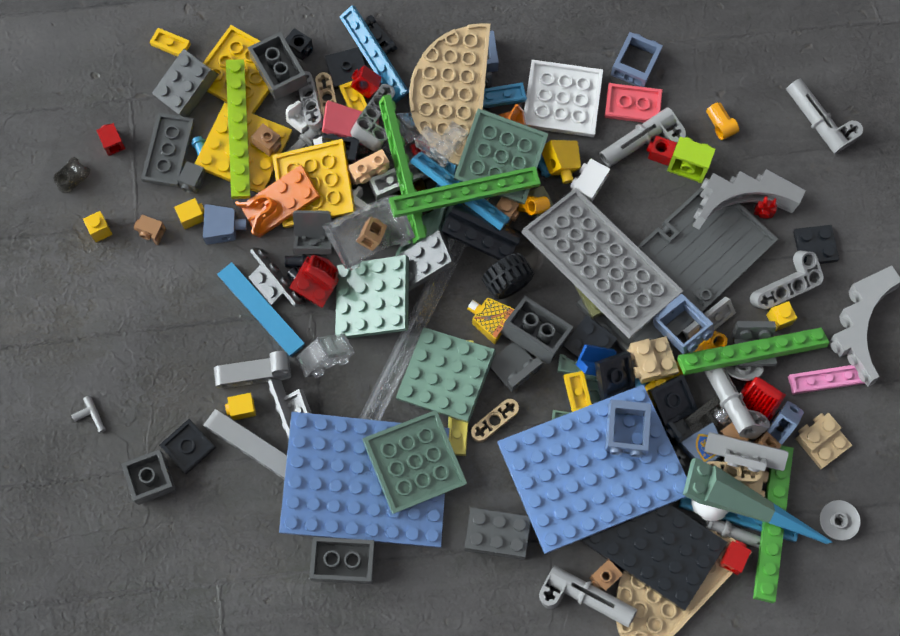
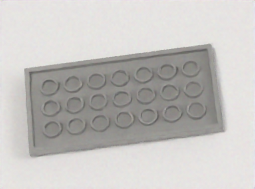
M577 188L522 230V234L629 339L649 323L665 306L683 293V290Z

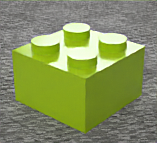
M680 137L667 171L702 183L709 169L715 149L708 144L694 142L691 138Z

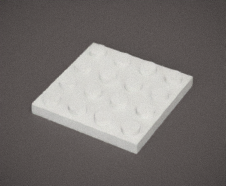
M532 60L526 95L527 100L524 108L526 126L537 130L594 138L603 69Z

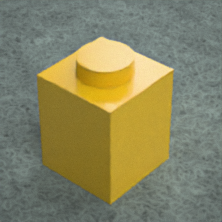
M195 198L174 207L184 229L204 222V207L202 203L198 204Z
M101 211L83 218L95 242L113 235Z
M789 301L772 307L766 314L769 321H775V331L791 326L797 319Z
M251 393L227 397L228 404H225L227 416H231L233 421L256 416L254 399Z

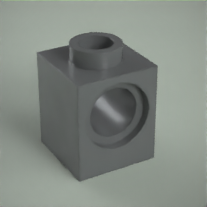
M187 161L177 181L183 191L198 194L207 174L204 167Z

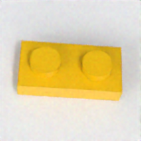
M157 28L150 40L151 46L177 57L183 49L188 50L191 45L189 40Z
M352 81L340 85L339 89L347 107L363 112L367 103L363 95L351 87Z
M579 371L565 374L563 377L571 411L574 412L592 405L584 372Z

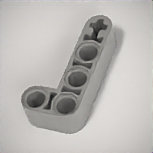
M382 84L350 131L352 137L358 139L361 144L372 151H379L387 140L386 130L376 124V122L382 115L379 101L383 95L391 94V98L395 95L394 88L388 84Z
M797 251L793 256L797 272L754 291L750 295V303L754 307L769 309L819 286L823 282L824 276L816 254L809 251ZM806 256V257H807V261H806V263L804 264V261H803V260H804V257ZM812 273L813 279L810 281V275ZM796 281L797 285L793 288V283ZM780 288V294L777 296L776 292Z
M275 351L269 354L270 358L214 367L216 388L224 389L265 383L271 379L291 378L289 356L286 351Z

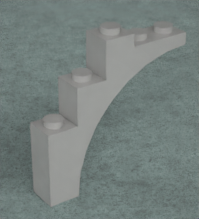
M767 169L762 175L758 174L756 179L739 171L736 177L732 176L727 181L713 173L710 179L705 178L700 187L703 189L700 195L703 198L700 205L703 207L702 209H697L693 217L696 219L693 227L700 229L713 213L726 206L747 202L758 203V201H764L766 196L768 197L767 200L771 201L776 198L777 207L793 213L800 204L806 190Z
M893 266L852 284L848 292L850 299L855 304L843 309L839 316L842 326L846 329L834 334L830 340L832 350L839 357L847 355L849 363L855 366L860 380L865 382L867 387L873 385L879 378L868 351V322L874 307L900 285V276Z

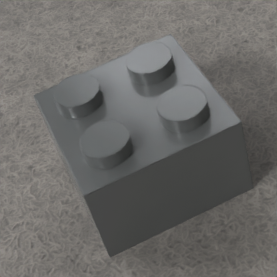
M160 449L121 464L132 499L138 505L177 491L165 454Z

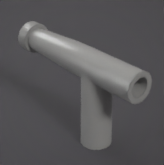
M91 396L84 397L83 400L87 408L72 414V419L76 422L91 415L98 428V432L106 431Z

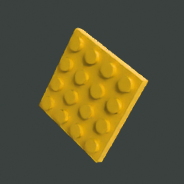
M230 25L204 60L206 65L219 74L207 92L227 103L226 60L244 59L247 112L254 114L270 92L254 65L248 47L260 41Z
M224 102L195 164L204 167L205 172L231 182L228 104ZM247 112L250 190L259 193L267 187L274 173L272 155L269 157L252 145L251 136L262 123L281 136V147L276 153H272V155L283 153L292 134V129Z
M343 139L272 155L276 181L299 165H302L321 196L301 211H330L331 218L356 213L346 147ZM293 216L282 223L284 228L294 227Z

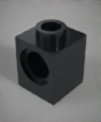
M296 28L285 38L293 54L303 61L306 56L308 57L312 53V39Z

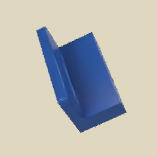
M586 344L576 365L585 374L596 376L595 362L616 355L617 352L614 349Z

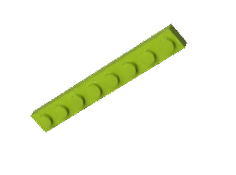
M244 59L226 60L231 198L250 199Z

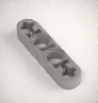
M304 71L308 85L299 89L305 121L311 130L316 131L323 127L324 118L315 80L310 72ZM313 91L310 96L305 97L307 92ZM316 105L314 109L308 110L309 106Z

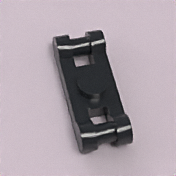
M372 15L366 17L365 23L368 27H372L370 31L379 45H386L384 48L381 47L386 56L389 52L396 51V44L390 40Z

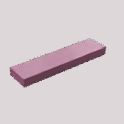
M852 365L790 374L788 376L792 395L865 384V382L860 380L855 366Z

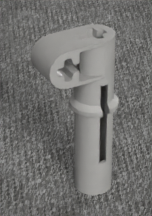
M801 78L795 80L786 88V91L811 122V128L817 130L834 154L852 145L863 133V127L858 121H849L838 128L831 119V113L825 111Z
M667 107L643 124H637L634 130L602 150L599 154L604 164L610 168L644 144L648 145L659 134L662 138L678 143L680 137L685 138L686 131L674 112ZM672 125L675 127L673 130L669 132L666 131V129H668ZM649 128H652L651 131H649L644 136H642L641 138H639L638 140H636L635 142H633L632 144H630L622 150L621 147L635 139L637 136L641 135Z
M724 367L704 371L720 399L721 408L726 410L741 437L757 439L770 428L769 420L762 413L748 410L743 401L742 393H738Z
M556 565L552 568L539 593L540 601L545 608L554 609L558 607L564 595L567 594L578 600V604H585L628 628L630 627L638 609L593 586L591 581L586 582ZM549 585L561 591L560 594L554 591L553 596L555 599L547 601L546 595L550 596L552 593L551 589L548 588Z

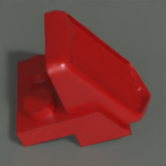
M313 255L311 258L307 256L289 288L320 308H323L339 281V271L326 258Z
M760 377L747 381L740 391L748 410L762 413L769 421L786 396V394Z

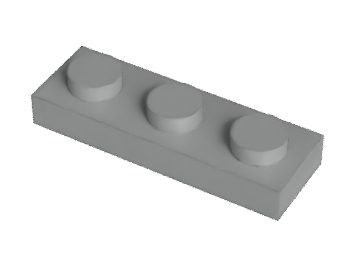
M724 297L706 311L704 315L713 323L714 330H716L736 312L731 300ZM694 321L683 330V333L688 341L703 328Z

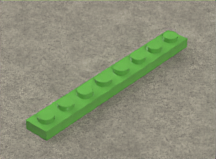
M391 94L383 95L379 101V106L401 195L417 192L413 186V174L408 166L409 157L407 153L405 154L404 138L399 130L400 121L396 118L395 102L392 101ZM422 212L407 215L413 244H416L425 239L427 235L426 226L422 222Z
M534 166L389 197V203L393 217L396 218L540 186L541 183Z
M816 328L678 355L677 361L683 374L688 375L828 347L829 341L823 329Z
M781 445L780 449L786 450L789 453L785 470L769 468L766 499L786 511L794 448ZM762 522L753 599L774 603L776 602L784 528Z

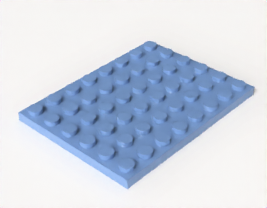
M644 385L497 442L544 554L686 497L683 495L687 477ZM611 399L651 404L649 450L643 457H632L627 453L612 455L609 451H605L608 405ZM615 413L613 442L642 445L644 416Z
M301 412L291 413L279 533L326 538L374 540L381 543L440 548L445 493L392 514L362 439L401 423ZM444 427L449 439V428Z

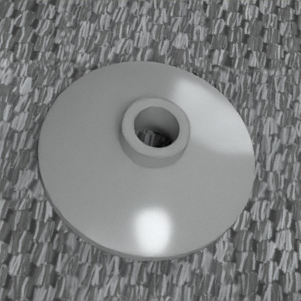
M733 365L724 367L729 375L745 381H751L755 377H760L763 373V366Z
M835 500L825 505L822 509L820 525L823 531L832 539L839 541L848 540L859 531L860 516L856 508L850 503ZM836 518L840 519V525L835 523Z

